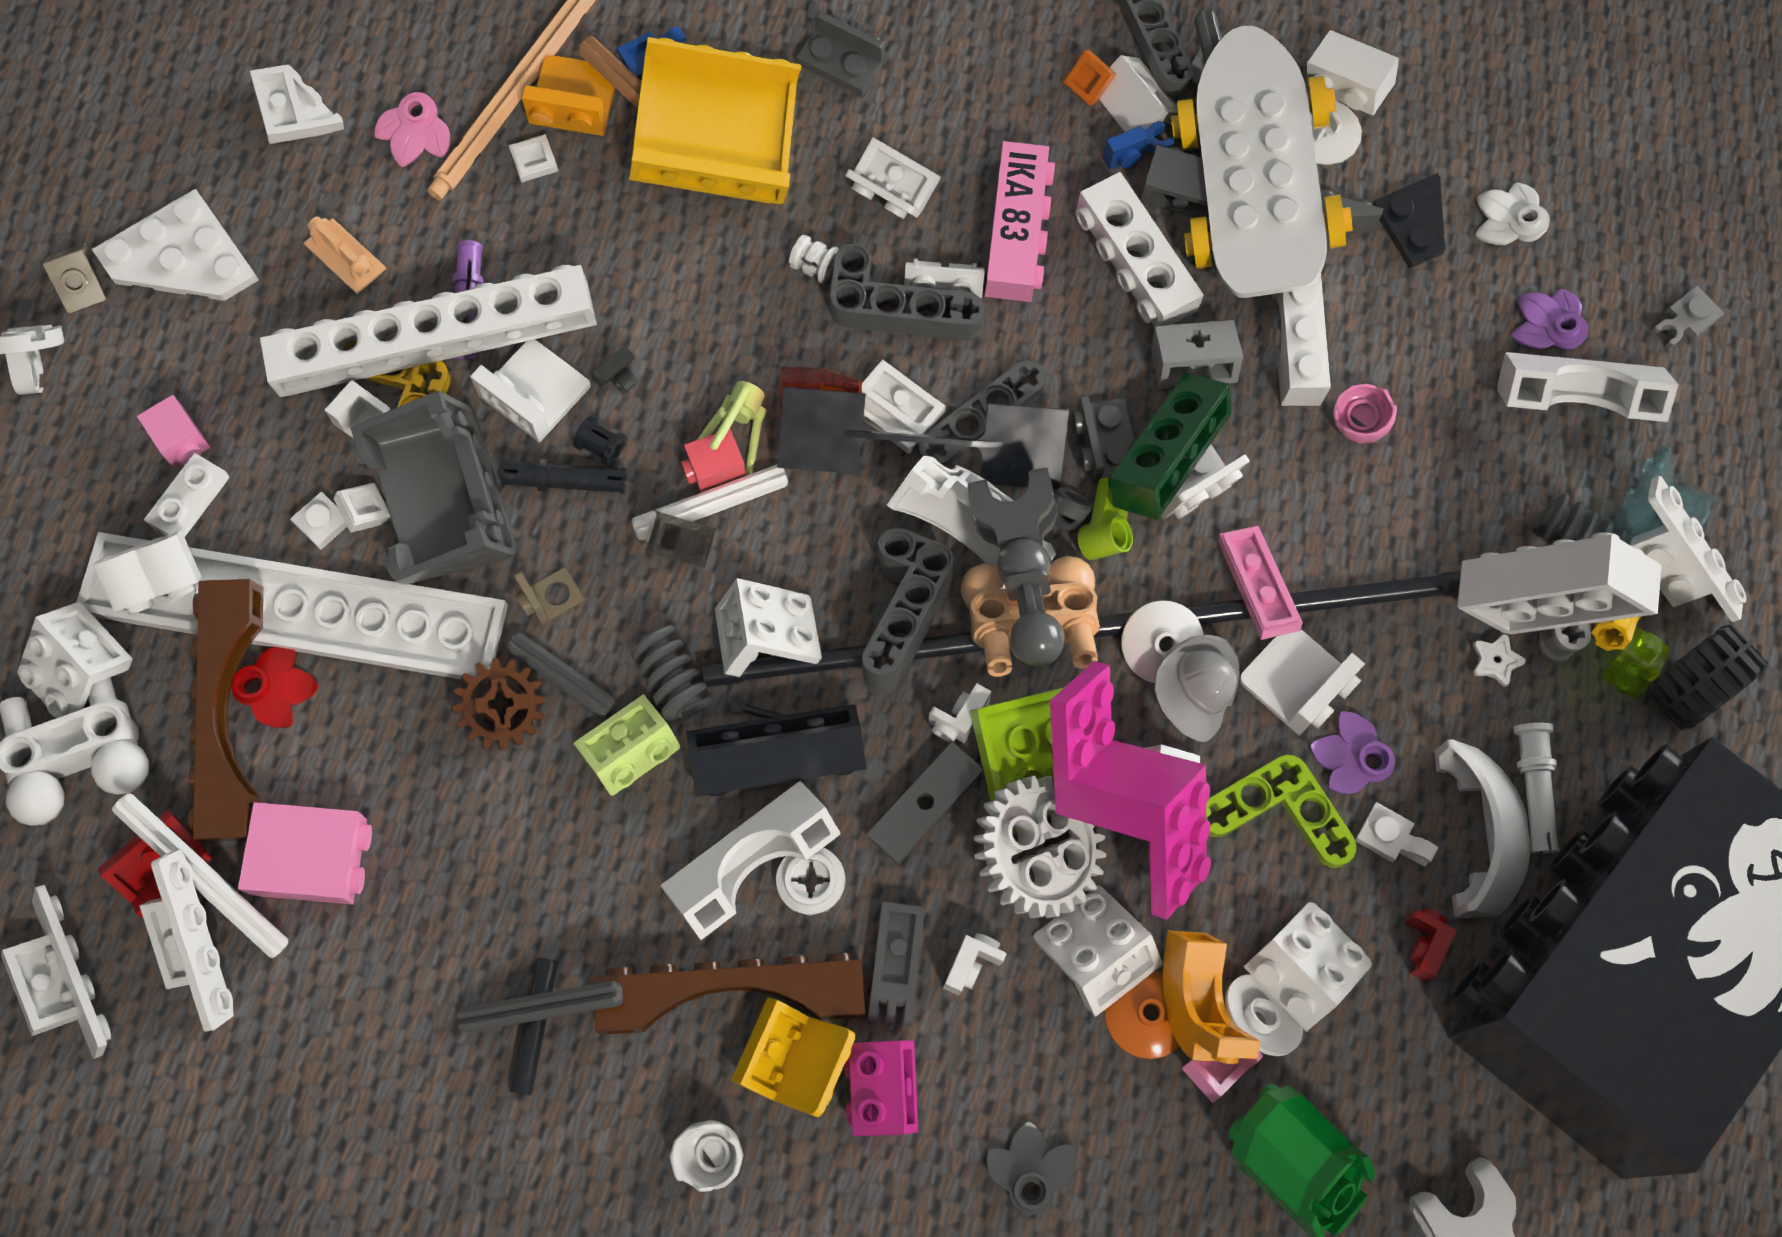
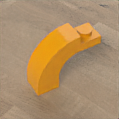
M1167 930L1163 959L1164 1000L1172 1032L1183 1052L1191 1060L1218 1061L1226 1064H1237L1239 1058L1258 1059L1260 1040L1236 1026L1225 1008L1222 993V974L1227 944L1205 932Z

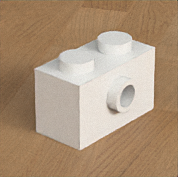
M1330 30L1307 62L1306 85L1308 86V78L1324 76L1326 89L1334 88L1335 100L1346 104L1354 110H1361L1374 115L1396 82L1399 58Z

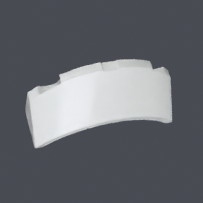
M923 456L907 475L887 506L892 510L910 514L937 526L962 542L985 563L998 566L1000 549L996 545L985 541L977 533L970 509L968 484L985 479L958 465H955L953 469H949L939 463L934 457ZM987 481L988 488L993 497L1000 501H1013L1009 496ZM1043 540V547L1048 552L1052 561L1056 553L1052 545Z
M1447 740L1434 750L1436 770L1440 773L1448 772L1458 781L1456 784L1459 791H1481L1490 858L1488 872L1470 874L1469 887L1464 892L1452 896L1454 918L1498 917L1518 894L1528 871L1531 854L1528 816L1517 789L1505 772L1489 756L1476 747L1455 740Z

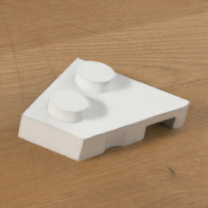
M289 64L250 71L269 144L319 136L344 129L342 117L338 113L333 114L322 103L321 96L312 87L305 85L302 82L301 76Z

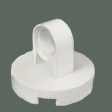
M38 325L7 329L8 331L1 333L0 354L6 355L9 374L15 392L19 395L42 393L43 388H39V374H43V366L39 349L63 344L65 341L62 326Z

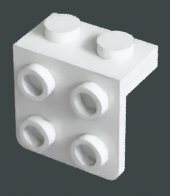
M1301 630L1276 636L1242 672L1239 682L1300 736L1310 724L1318 729L1334 712V709L1328 704L1337 694L1345 699L1362 681L1356 676V673L1365 663L1351 653L1341 664Z
M1309 902L1243 967L1307 1032L1339 1005L1370 969L1372 963L1362 948L1354 943L1332 921L1326 912L1322 911L1315 903Z

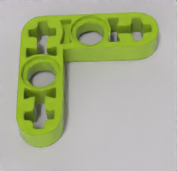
M1284 755L1273 760L1212 796L1206 804L1207 820L1211 814L1210 807H1213L1217 812L1225 809L1232 803L1226 798L1228 795H1231L1236 809L1244 815V817L1239 818L1238 812L1235 810L1223 820L1225 827H1221L1219 823L1210 824L1209 836L1211 837L1225 836L1279 803H1282L1315 856L1323 865L1330 868H1339L1346 865L1355 856L1356 841L1307 765L1294 755ZM1283 765L1287 770L1294 768L1298 773L1294 778L1296 785H1292L1289 780L1284 781L1273 789L1279 794V796L1274 797L1272 787L1268 782L1281 774L1282 768L1280 766ZM1262 775H1267L1268 782L1262 777ZM1249 785L1259 788L1264 796L1262 805L1259 807L1246 805L1241 798L1242 789ZM1314 801L1321 807L1322 818L1319 822L1311 823L1302 817L1300 813L1302 802ZM1331 821L1334 827L1330 828L1327 833L1334 842L1339 840L1344 842L1345 847L1341 850L1343 858H1340L1336 853L1332 855L1327 853L1326 848L1330 845V842L1324 832L1318 838H1316L1313 832L1320 830Z

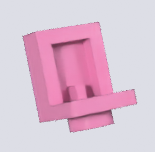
M1259 1051L1258 1059L1239 1058L1237 1064L1190 1060L1182 1069L1213 1103L1248 1069L1258 1063L1263 1055Z

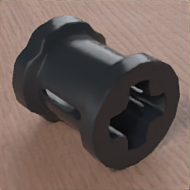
M593 416L587 417L582 422L573 439L574 448L580 451L586 449L600 457L602 464L607 467L613 466L627 443V436L625 434H615L599 425L598 419Z

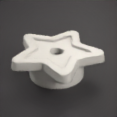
M1505 634L1500 636L1494 643L1475 641L1473 643V647L1479 656L1478 664L1473 671L1475 676L1495 678L1503 687H1507L1510 683L1511 670L1525 664V658L1511 651L1509 637ZM1495 656L1501 659L1500 663L1494 661Z

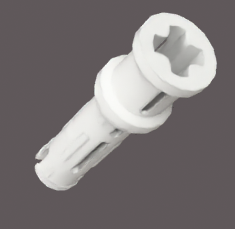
M1526 723L1514 726V734L1519 736L1521 758L1517 762V769L1525 777L1531 853H1540L1541 851L1543 853L1560 852L1557 840L1551 773L1557 767V761L1551 756L1549 734L1553 732V724Z

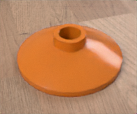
M1154 971L1105 1009V1021L1110 1035L1129 1054L1145 1059H1155L1167 1056L1180 1047L1172 1032L1167 1016L1162 972ZM1145 1005H1153L1157 1008L1158 1017L1156 1020L1150 1021L1144 1017L1143 1008Z

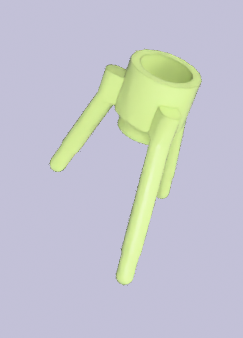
M738 381L731 395H726L721 407L697 440L710 436L723 420L710 444V448L716 450L733 421L747 424L752 419L753 424L745 467L747 476L753 473L762 421L767 413V409L761 406L765 394L759 387L749 382Z

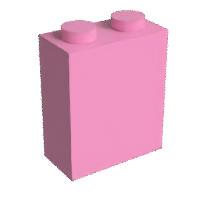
M254 802L238 889L249 896L353 904L355 894H360L364 887L365 870L359 866L362 850L368 851L370 847L372 827L367 825V819L358 811Z

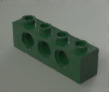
M1185 372L1177 385L1169 389L1166 399L1159 410L1151 414L1147 426L1141 435L1132 440L1128 453L1120 464L1112 468L1108 478V486L1112 492L1113 507L1159 520L1232 414L1230 384Z

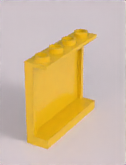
M648 37L629 180L763 203L784 204L790 180L788 165L796 86L801 65L790 63L784 59L772 60L756 57L746 52L734 53L717 50L708 45L695 46L675 42L669 38L657 39Z

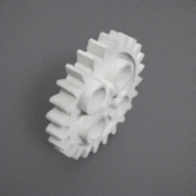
M1030 776L1022 779V781L1016 780L1007 783V788L995 791L994 795L997 801L984 804V808L990 816L977 819V823L985 829V834L974 836L976 842L984 845V851L975 854V859L986 860L987 866L979 874L980 876L992 875L994 879L988 891L1002 890L1003 894L1000 904L1006 905L1015 902L1014 913L1029 912L1030 918L1043 917L1044 915L1046 918L1060 916V913L1073 912L1074 905L1086 903L1087 898L1084 892L1097 889L1096 884L1090 877L1103 875L1104 872L1095 864L1096 859L1106 857V853L1096 849V843L1103 841L1105 835L1094 834L1093 828L1095 825L1056 814L1055 788L1051 776L1039 778L1038 780L1036 776ZM1047 811H1048V813H1049L1050 816H1051V820H1052L1051 826L1049 825V823H1048V821H1047V817H1046ZM1013 827H1014L1015 830L1017 831V834H1018V842H1016V841L1014 840V838H1013V835H1012V828H1013ZM1066 831L1069 832L1067 839L1038 850L1037 854L1025 856L1012 863L1011 858L1013 855L1043 844L1046 839L1057 837ZM1064 852L1068 857V866L1064 862ZM1030 867L1035 875L1034 883L1029 876Z

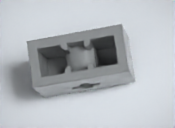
M1234 320L1155 326L1151 352L1159 389L1176 386L1185 372L1224 383H1238L1243 353Z

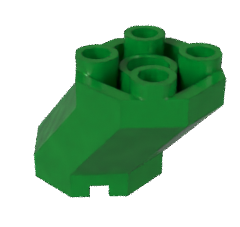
M1273 1083L1266 1085L1260 1092L1256 1104L1244 1117L1238 1118L1232 1124L1228 1134L1229 1140L1234 1143L1231 1154L1239 1170L1253 1179L1312 1237H1326L1325 1231H1328L1333 1236L1342 1233L1364 1206L1368 1195L1361 1191L1364 1179L1372 1184L1376 1174L1370 1157L1356 1148L1302 1094L1289 1085L1281 1088Z

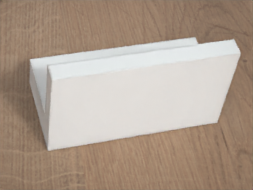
M1120 55L1110 67L1116 73V76L1099 100L1125 132L1142 126L1143 130H1145L1155 122L1171 124V116L1178 115L1176 103L1159 88L1154 76L1140 58Z

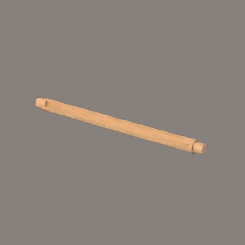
M566 0L462 137L459 145L453 149L434 174V181L427 189V192L433 198L441 201L449 190L453 191L474 163L478 154L484 150L520 102L525 85L530 86L538 78L544 58L556 54L578 25L581 17L587 13L596 0Z

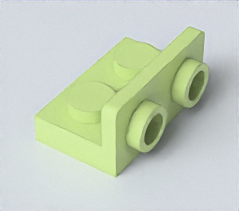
M644 694L574 742L580 754L611 796L633 784L636 779L659 763L667 760L670 755L681 747L667 722Z

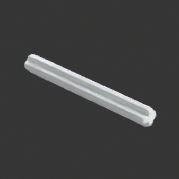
M133 794L124 795L112 807L113 813L161 857L171 851L182 849L186 861L193 871L195 889L267 956L274 958L287 946L288 939Z

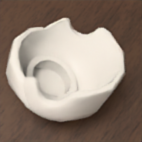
M708 1120L692 1123L674 1140L669 1158L673 1174L678 1181L688 1183L699 1192H706L726 1187L738 1175L744 1154L737 1134L730 1127L718 1121ZM703 1149L709 1156L715 1167L709 1166L704 1161Z

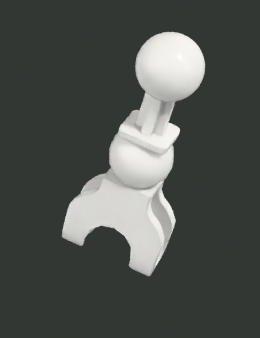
M1476 1158L1468 1164L1465 1170L1475 1195L1473 1210L1467 1217L1463 1218L1451 1214L1437 1196L1430 1192H1418L1409 1199V1208L1425 1237H1515L1512 1223L1516 1215V1197L1491 1161L1485 1158Z

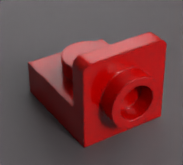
M1429 909L1415 910L1407 915L1404 921L1408 926L1427 935L1426 938L1420 936L1417 939L1409 955V960L1415 962L1409 974L1424 982L1436 977L1457 932L1456 929L1446 924L1447 919Z

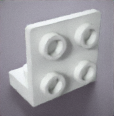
M535 339L526 341L499 371H495L494 374L480 365L470 376L480 398L539 443L591 387L590 381Z
M1210 444L1161 515L1162 519L1164 520L1172 514H1175L1177 519H1180L1199 507L1198 505L1209 497L1213 499L1229 489L1233 483L1243 477L1240 470L1250 462L1247 456L1243 455L1225 466Z
M737 578L715 608L724 674L740 677L748 665L756 660L759 652L817 664L822 658L812 602L807 594Z
M79 601L35 617L17 672L22 683L40 698L46 705L49 713L53 717L59 718L84 709L92 685L129 670L133 658Z
M1097 886L1096 890L1086 894V903L1074 905L1073 912L1060 914V916L1054 918L1033 935L1035 942L1075 983L1085 1007L1095 1017L1163 965L1151 933L1101 886Z

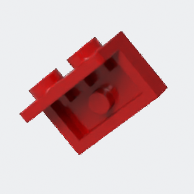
M168 809L158 817L206 863L211 860V856L200 840L193 839V833ZM137 835L98 868V872L103 879L131 903L135 913L143 918L140 905L149 900L161 898L151 867L152 861L161 856Z

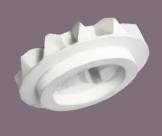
M822 848L807 860L785 856L777 870L776 886L780 898L792 911L811 916L828 912L841 899L845 887V872L839 859L829 850ZM809 863H813L816 877L830 880V882L816 885L812 898H808V892H806L804 884L792 882V880H798L799 877L806 876L807 870H809Z

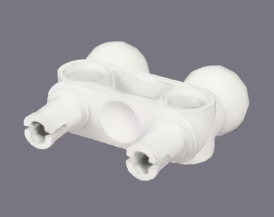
M111 677L92 685L88 696L89 707L32 727L26 700L24 701L21 697H13L0 702V714L6 735L0 741V769L5 772L9 786L6 791L5 805L12 818L19 823L36 826L45 825L55 819L62 810L65 799V792L58 779L90 767L97 786L105 792L117 795L129 794L143 785L149 775V760L144 750L138 746L139 728L135 721L131 719L127 703L116 699ZM117 724L112 733L104 736L110 726ZM32 754L30 760L21 766L24 758Z

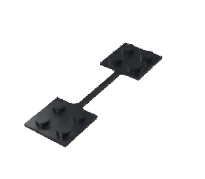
M783 386L777 468L859 474L862 444L868 439L977 447L982 454L980 477L991 484L1029 487L1028 473L1031 470L1047 467L1052 489L1060 488L1069 409L988 403L985 430L980 437L975 439L879 432L869 430L864 424L866 393Z

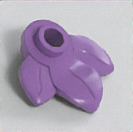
M1559 289L1552 298L1538 292L1528 293L1518 298V306L1526 322L1512 331L1511 337L1515 342L1537 350L1545 349L1552 345L1561 350H1572L1586 339L1588 324L1580 316L1582 304L1573 293L1565 289ZM1562 327H1569L1572 330H1565Z
M1342 711L1339 713V735L1320 738L1310 745V751L1315 760L1325 769L1332 771L1328 781V789L1340 794H1354L1362 790L1368 782H1381L1391 775L1395 767L1393 752L1386 744L1378 741L1374 725L1364 717L1352 712ZM1366 756H1376L1380 762L1379 768L1372 769L1368 767L1365 761Z

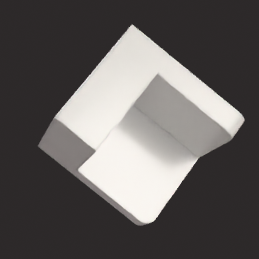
M352 380L325 409L332 423L352 438L353 435L350 427L390 411L386 404Z

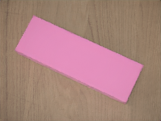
M1259 526L1221 533L1218 540L1220 548L1260 639L1263 640L1301 631L1303 622Z

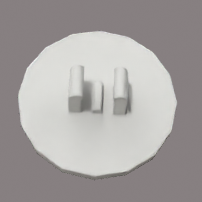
M1336 100V112L1329 113L1330 127L1313 129L1312 116L1310 114L1317 164L1332 165L1341 163L1351 157L1361 143L1362 129L1357 116L1348 106Z

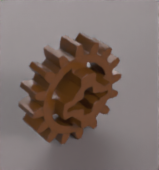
M492 658L490 669L488 670L479 662L474 665L475 677L467 673L461 675L460 678L466 684L465 689H453L452 694L461 698V703L452 706L451 711L461 712L463 716L455 725L457 728L465 726L470 728V732L466 737L469 742L478 736L482 737L481 744L483 749H488L492 741H497L499 750H506L507 739H511L514 744L520 746L523 744L521 736L523 731L530 735H534L537 732L531 724L532 720L544 719L545 715L536 711V705L546 702V697L535 696L534 690L541 685L540 680L529 683L526 678L529 676L531 669L527 667L519 673L516 672V663L513 659L507 662L505 668H500L498 658ZM505 677L515 681L522 688L524 694H516L507 687ZM487 678L486 692L480 698L470 699L474 688L479 682ZM495 692L500 694L502 700H508L509 707L502 710L501 717L497 715L496 709H489L488 701L495 699ZM526 709L522 721L514 729L510 730V719L517 710ZM481 714L491 724L492 732L482 728L472 715Z

